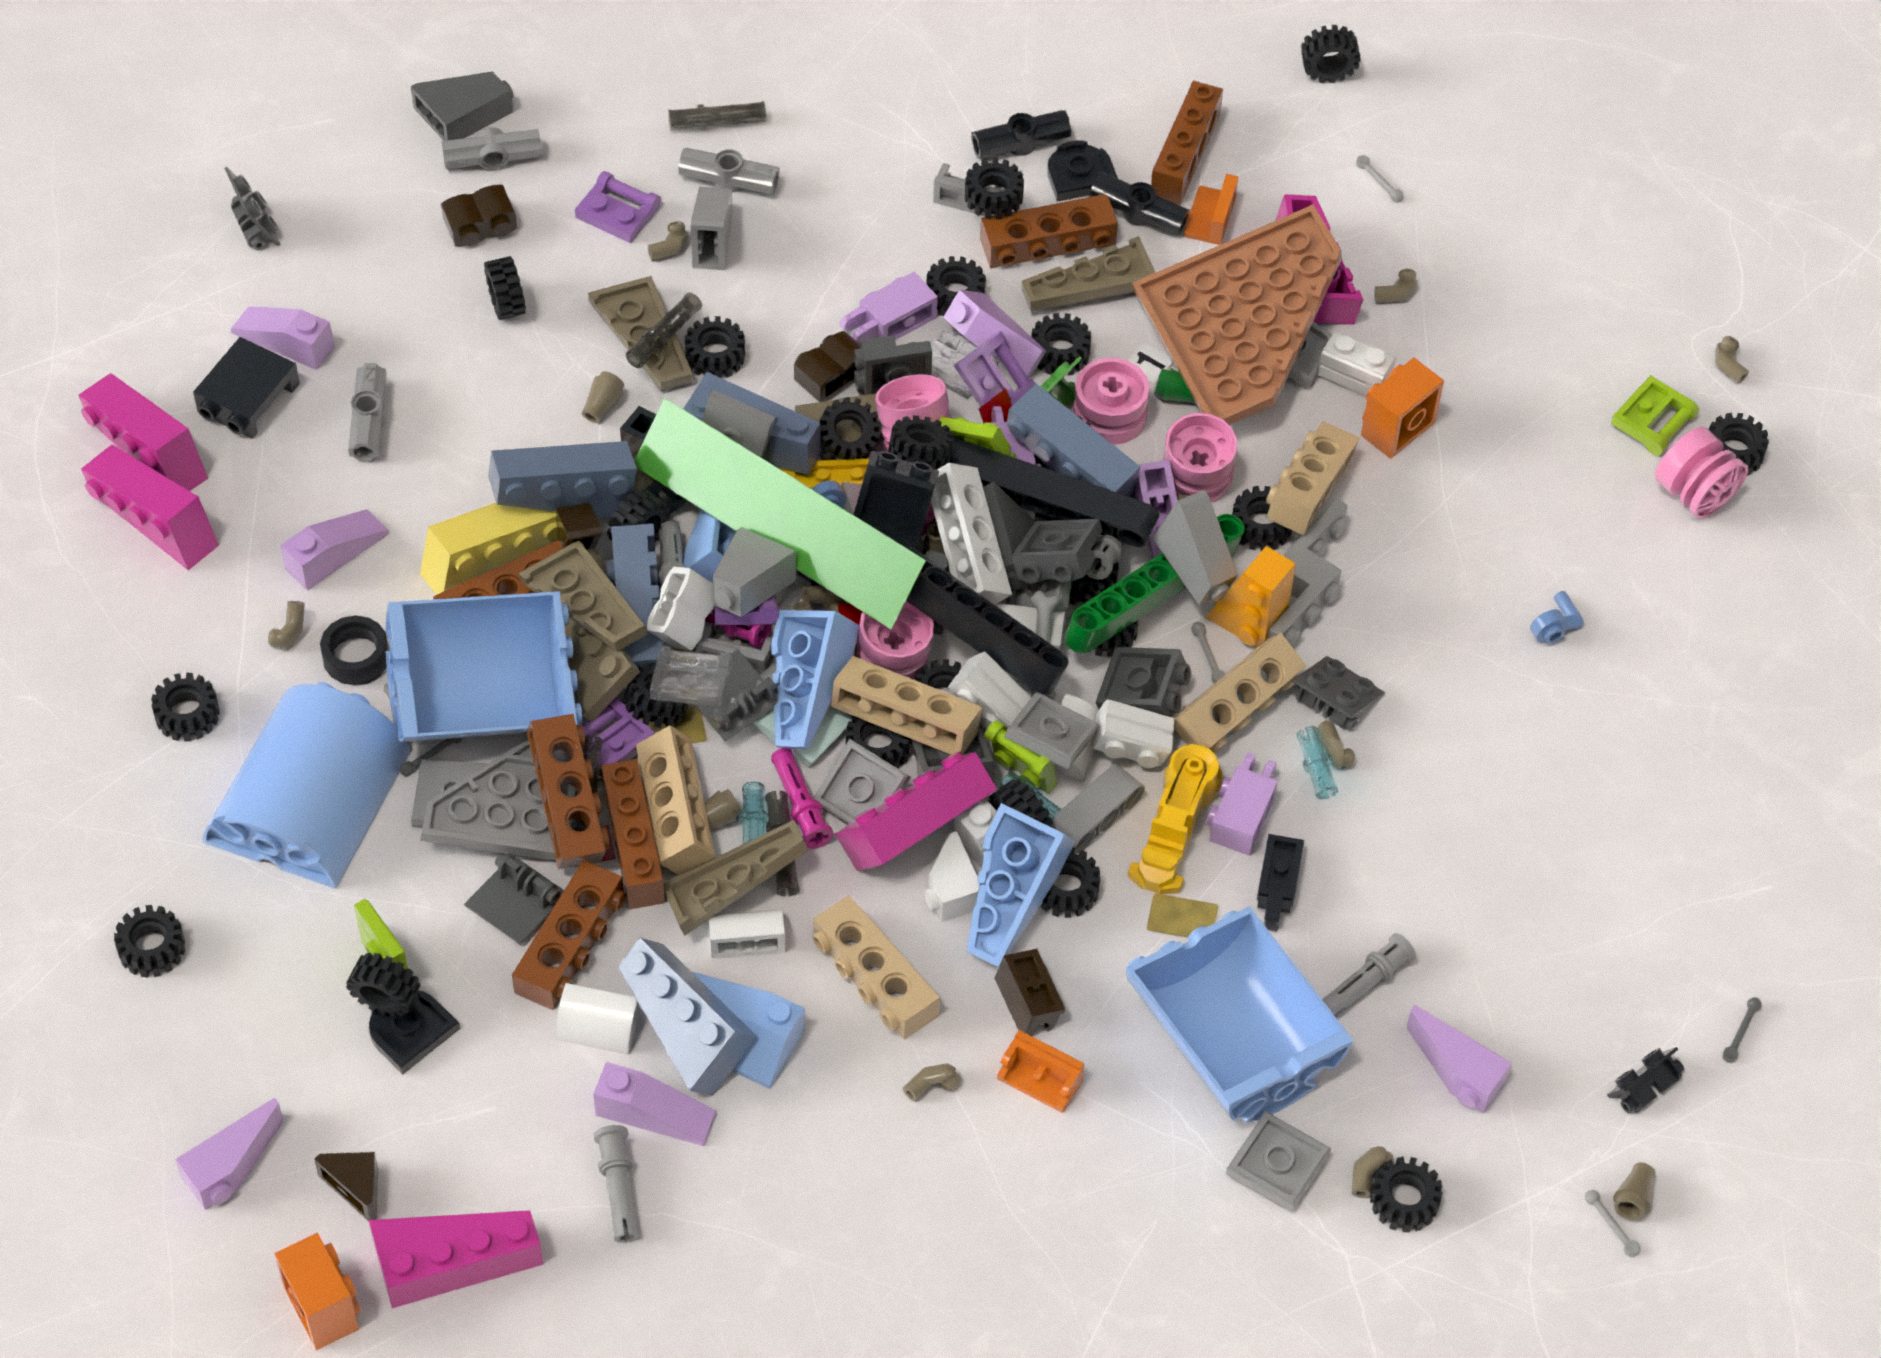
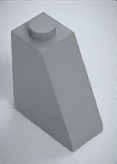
M699 187L690 225L693 268L726 269L733 211L732 189Z
M1205 490L1178 500L1153 536V540L1198 605L1211 599L1213 602H1217L1224 598L1238 574L1209 495Z
M739 528L713 574L714 605L739 617L744 616L796 581V551L748 529Z

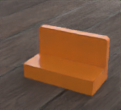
M1226 174L1221 190L1205 186L1198 187L1184 230V237L1217 245L1222 244L1236 200L1239 176Z

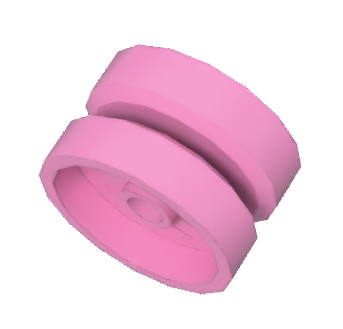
M1112 357L1098 359L1089 363L1081 370L1076 380L1073 413L1082 417L1085 423L1088 421L1095 431L1113 445L1124 444L1136 438L1145 427L1150 392L1147 376L1137 365L1124 359Z

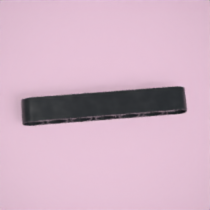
M953 437L954 441L949 463L977 467L983 487L995 482L1021 508L1056 520L1100 519L1103 530L1100 535L1113 536L1118 541L1135 547L1146 545L1159 519V512L1146 502Z
M873 527L926 560L906 600L908 603L978 652L982 653L985 651L1002 669L1032 690L1041 694H1051L1054 692L1069 664L1068 658L1063 652L890 531L880 527Z

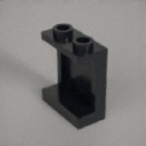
M239 337L193 391L197 411L204 419L208 421L214 420L228 427L235 434H243L253 439L257 434L256 421L282 389L293 393L299 386L297 365L285 357Z
M872 451L853 515L871 527H880L890 531L916 550L940 471L933 469L924 462L917 461L912 463L899 459L897 455L891 452L881 451L878 453Z

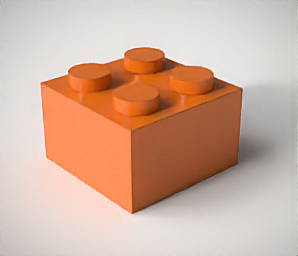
M1414 357L1406 364H1400L1395 367L1385 381L1381 384H1374L1366 394L1367 403L1362 416L1361 436L1390 459L1436 422L1444 380Z
M317 1232L274 1253L283 1288L315 1350L359 1330L356 1315L361 1313V1309L355 1298L357 1293L348 1274L343 1276L338 1266L340 1264L339 1257L331 1242L324 1245Z

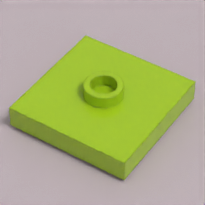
M363 899L354 904L361 943L364 945L367 953H371L373 956L375 953L381 954L384 959L386 956L393 958L392 962L396 964L401 962L404 964L403 968L408 969L405 950L369 900Z

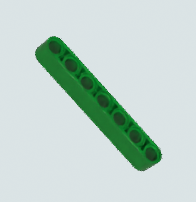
M1222 514L1217 517L1232 558L1241 541L1245 527L1241 519L1235 515ZM1161 553L1078 607L1073 612L1064 638L1065 643L1074 652H1090L1184 590L1186 586L1164 554Z

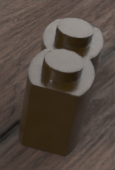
M500 184L486 186L475 191L473 194L457 195L441 203L443 219L455 247L473 246L486 237L505 236L517 228L515 211L504 186Z
M845 331L828 335L821 342L820 347L805 351L796 358L794 363V380L819 402L833 398L845 386L855 383L854 371L857 369L854 360V350L860 349V344Z

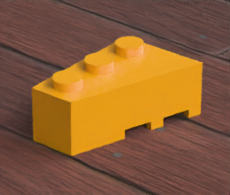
M1266 546L1230 587L1224 598L1217 602L1205 618L1236 635L1246 645L1257 648L1267 640L1269 628L1289 608L1296 563Z

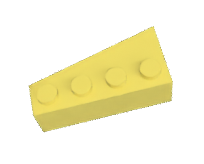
M493 503L428 526L420 575L437 595L546 546L558 539L556 511L504 506Z

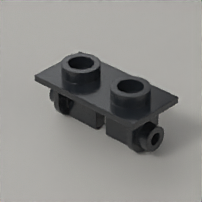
M1674 1047L1664 1052L1657 1048L1647 1054L1641 1060L1644 1066L1636 1072L1634 1069H1630L1614 1081L1617 1087L1608 1093L1607 1096L1610 1098L1619 1094L1623 1099L1620 1102L1621 1107L1629 1114L1633 1111L1637 1113L1642 1110L1643 1107L1657 1097L1649 1084L1653 1083L1658 1092L1662 1093L1682 1078V1072L1685 1070L1683 1064L1677 1059L1673 1060L1671 1055L1678 1051V1048Z

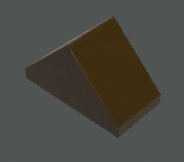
M590 503L555 508L557 537L563 548L579 540L585 549H595L602 535V530Z
M375 1152L320 1153L317 1155L314 1161L318 1176L367 1221L376 1220L379 1169Z

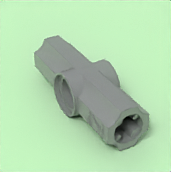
M488 127L480 130L476 137L441 141L445 169L481 165L485 170L496 171L504 168L508 161L542 157L539 129L503 133L498 128Z
M683 148L680 155L678 174L715 182L716 187L732 189V192L744 188L775 194L780 167L744 160L742 155L733 149H725L715 154Z
M364 363L362 367L357 368L355 391L351 399L352 419L348 452L349 456L356 458L358 461L371 462L373 458L379 456L381 429L385 423L383 408L387 372L385 368H381L377 363Z

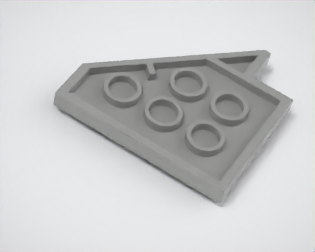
M528 739L427 801L420 841L556 861ZM556 759V760L559 761V762H563V763H564V762H568V761H565V760H558V759ZM563 785L560 787L564 795L575 797L576 788L574 786ZM569 820V826L571 827L572 820Z

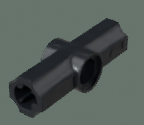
M1059 110L1035 117L1027 113H1016L1009 118L1006 124L971 132V140L977 159L1007 152L1018 156H1025L1034 150L1035 145L1071 137L1072 129L1066 110Z
M1099 172L1090 190L1089 197L1107 194L1111 206L1122 211L1126 221L1134 225L1149 223L1178 236L1184 229L1189 217V209L1157 196L1153 186L1145 182L1129 184L1109 174Z

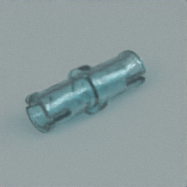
M1305 727L1307 736H1305L1302 729L1296 734L1305 758L1303 760V767L1305 772L1310 774L1316 798L1328 799L1327 790H1330L1332 796L1338 793V788L1335 785L1330 769L1332 761L1330 755L1324 751L1318 727Z

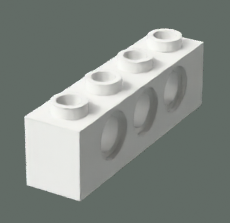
M948 463L938 469L940 472L931 503L950 574L995 605L1012 595L978 468Z

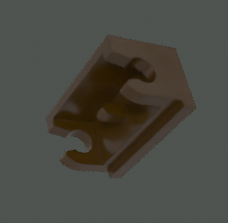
M1038 949L1003 956L994 979L1017 1029L1033 1036L1036 1028L1044 1023L1046 1031H1050L1055 1027L1060 1014H1063L1066 1009Z

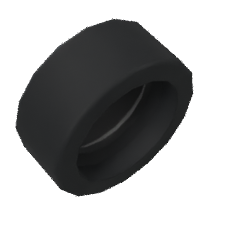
M357 615L342 617L331 623L323 632L320 641L324 668L331 678L343 684H364L379 677L387 668L386 651H389L386 632L378 622L371 618ZM362 638L375 643L376 650L363 661L345 662L334 656V650L338 645L348 639Z

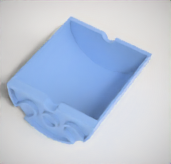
M560 591L388 602L386 634L389 639L390 651H386L387 678L394 725L398 728L399 741L409 742L526 733L531 721L574 714L576 725L582 724L581 705L574 702L573 691H577V674L575 670L568 668V658L573 657L571 637H566L564 625H568L567 604H561Z
M318 682L317 685L302 684L287 689L281 696L203 833V843L256 862H260L261 859L269 860L276 864L279 870L336 889L398 776L400 767L405 763L411 752L408 742H400L398 739V728L385 715L369 705V701L358 693L348 694L335 689L325 682Z
M1250 906L1239 912L1230 911L1218 922L1208 927L1200 926L1188 936L1187 943L1182 944L1180 941H1170L1164 944L1158 952L1146 958L1144 956L1135 958L1126 968L1127 980L1233 1121H1236L1239 1117L1245 1123L1260 1120L1265 1111L1273 1115L1290 1106L1318 1085L1314 1078L1324 1069L1334 1070L1339 1065L1354 1041Z

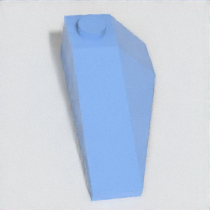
M700 509L685 548L683 564L713 583V574L736 531Z
M779 610V618L776 621L771 642L772 655L776 657V673H773L772 676L773 682L777 687L778 702L774 706L775 746L778 748H809L831 703L834 679L853 656L860 625L836 611Z
M1001 803L984 837L983 849L985 851L982 870H979L977 883H979L976 906L973 908L967 952L999 967L1003 956L1011 952L1058 877L1075 840Z
M692 972L757 1036V1039L733 1068V1071L770 1089L805 1031V1008L771 992Z

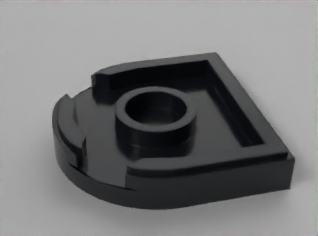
M1075 140L1065 142L1059 145L1057 150L1048 159L1047 175L1057 202L1089 196L1099 172H1104L1118 178L1108 153L1102 148L1098 149L1087 145V141Z
M418 991L407 1014L405 1013L404 1016L397 1015V1017H391L389 1013L382 1015L378 1009L371 1011L369 1020V1033L372 1043L402 1075L460 1029L459 1022L435 998L424 991Z

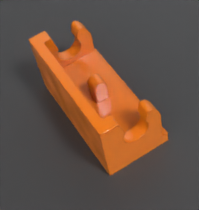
M1018 1030L1000 1061L1003 1065L997 1074L998 1080L1063 1113L1083 1082L1085 1063Z

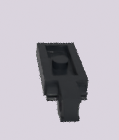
M1268 834L1257 893V908L1266 909L1263 924L1268 930L1277 931L1280 913L1290 914V909L1293 907L1305 840Z

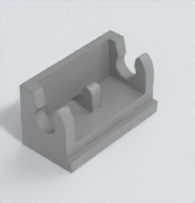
M943 163L934 180L933 203L975 214V208L970 210L968 202L965 203V179L951 176V173L948 172L950 164ZM998 185L983 188L990 192L1005 190V188Z
M705 623L702 638L696 644L697 665L711 668L739 649L758 674H761L770 667L774 657L771 651L772 637L767 636L763 647L756 649L750 645V642L744 639H732L726 635L715 633V630H712L713 623Z

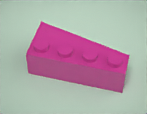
M1284 194L1275 220L1314 205L1328 230L1330 231L1331 229L1316 196ZM1342 259L1313 320L1315 323L1355 324L1364 299L1360 290L1356 291L1352 283L1354 277L1349 267L1345 268Z
M109 373L78 395L83 406L81 414L86 422L92 427L96 426L120 450L189 491L208 479L189 428L112 373Z
M110 445L81 468L86 480L84 486L94 499L101 500L187 570H190L219 546L197 495L114 445Z
M958 751L941 761L943 765L941 769L934 773L932 770H928L913 780V786L905 791L901 788L884 799L885 803L877 808L872 807L855 818L856 821L836 832L837 839L856 871L885 864L996 791V786L976 752L962 755Z
M530 1210L368 1220L392 1308L543 1265L541 1244Z

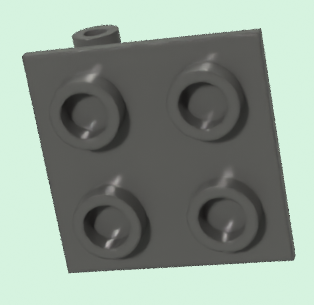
M228 167L224 168L236 193V196L232 199L231 209L248 246L254 250H261L265 247V243L270 240L277 246L281 245L275 233L279 228L274 219L265 212V208L268 205L264 197L257 190L252 192L249 183L243 175L236 176Z
M739 649L681 687L724 742L773 710L778 702V697L773 692L776 689L773 680L770 677L764 680Z
M1329 656L1324 657L1293 680L1296 685L1292 690V693L1296 695V700L1311 709L1313 708V711L1317 713L1326 704L1322 716L1324 718L1330 716V721L1342 729L1347 727L1350 730L1358 722L1359 718L1356 715L1385 693L1376 687L1371 680L1360 677L1346 668L1341 661L1332 659Z
M501 853L495 860L498 870L464 903V906L521 945L549 916L564 890L513 854L506 855Z

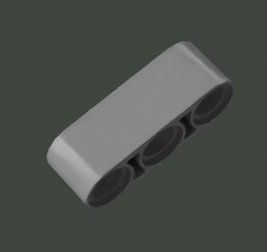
M1112 765L1053 817V824L1051 826L1075 840L1073 847L1076 848L1075 854L1078 855L1081 850L1084 851L1138 803L1144 794L1145 786L1119 765Z

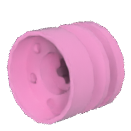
M917 374L894 379L883 385L876 393L875 402L878 417L882 423V436L884 437L886 452H888L892 427L898 419L902 421L903 417L908 416L912 420L913 416H919L921 420H924L926 416L931 417V422H935L941 416L952 418L948 412L949 400L946 385L940 378L932 375Z
M1193 413L1182 416L1171 425L1166 435L1163 460H1170L1177 497L1180 493L1188 497L1205 490L1209 495L1210 501L1213 502L1228 491L1233 479L1237 438L1232 427L1223 419L1212 414Z
M1703 426L1693 429L1680 438L1664 455L1655 472L1656 480L1675 496L1681 494V504L1690 508V512L1699 519L1708 517L1723 507L1736 494L1748 474V465L1742 460L1736 459V454L1732 451H1722L1723 442Z
M907 601L892 630L862 612L855 657L915 680L916 673H921V667L925 664L927 665L933 637V620Z

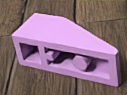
M959 290L943 316L964 337L977 346H980L995 333L1002 331L1007 339L1005 344L1028 378L1031 377L1046 353V350L984 293ZM994 350L989 353L1000 360Z
M248 306L231 328L232 334L315 370L319 368L334 348L330 322L302 309Z
M1170 460L1139 464L1141 468L1134 499L1150 504L1160 514L1147 541L1152 559L1162 553L1153 540V536L1178 501Z
M367 509L310 525L281 544L285 569L308 590L387 536L389 530Z
M1414 1005L1410 1011L1407 1030L1449 1092L1457 1097L1458 1101L1464 1106L1475 1108L1484 1113L1507 1081L1512 1063Z
M609 1062L605 1063L593 1093L596 1116L701 1146L705 1144L716 1115V1110L641 1071Z
M275 1097L176 1158L181 1178L205 1210L214 1204L218 1205L225 1202L231 1197L233 1192L239 1189L282 1124L283 1117L280 1105Z

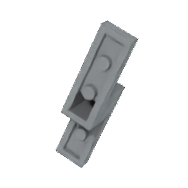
M1336 498L1308 528L1306 533L1283 555L1296 563L1291 595L1297 599L1269 628L1267 639L1281 632L1290 645L1293 646L1306 624L1311 626L1320 615L1321 608L1327 602L1331 604L1341 591V586L1339 585L1341 569L1321 557L1333 537L1339 538L1348 524V521L1345 520L1348 505Z

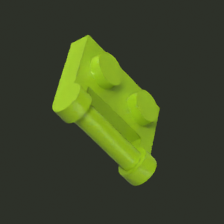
M1650 375L1613 415L1611 424L1645 444L1651 454L1659 456L1668 447L1667 442L1686 421H1691L1699 413V407L1691 399ZM1670 406L1677 410L1676 414L1658 433L1650 429Z
M998 720L993 721L987 728L984 737L992 742L995 760L1004 768L1010 769L1012 767L1019 772L1022 780L1032 789L1036 790L1039 787L1049 794L1057 785L1054 762L1005 738L1007 727Z

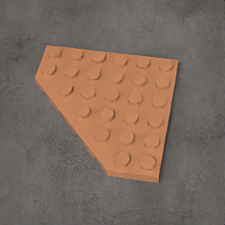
M1311 205L1132 283L1137 298L1201 413L1212 414L1223 419L1228 425H1231L1275 405L1341 262L1342 254L1341 249L1315 206Z

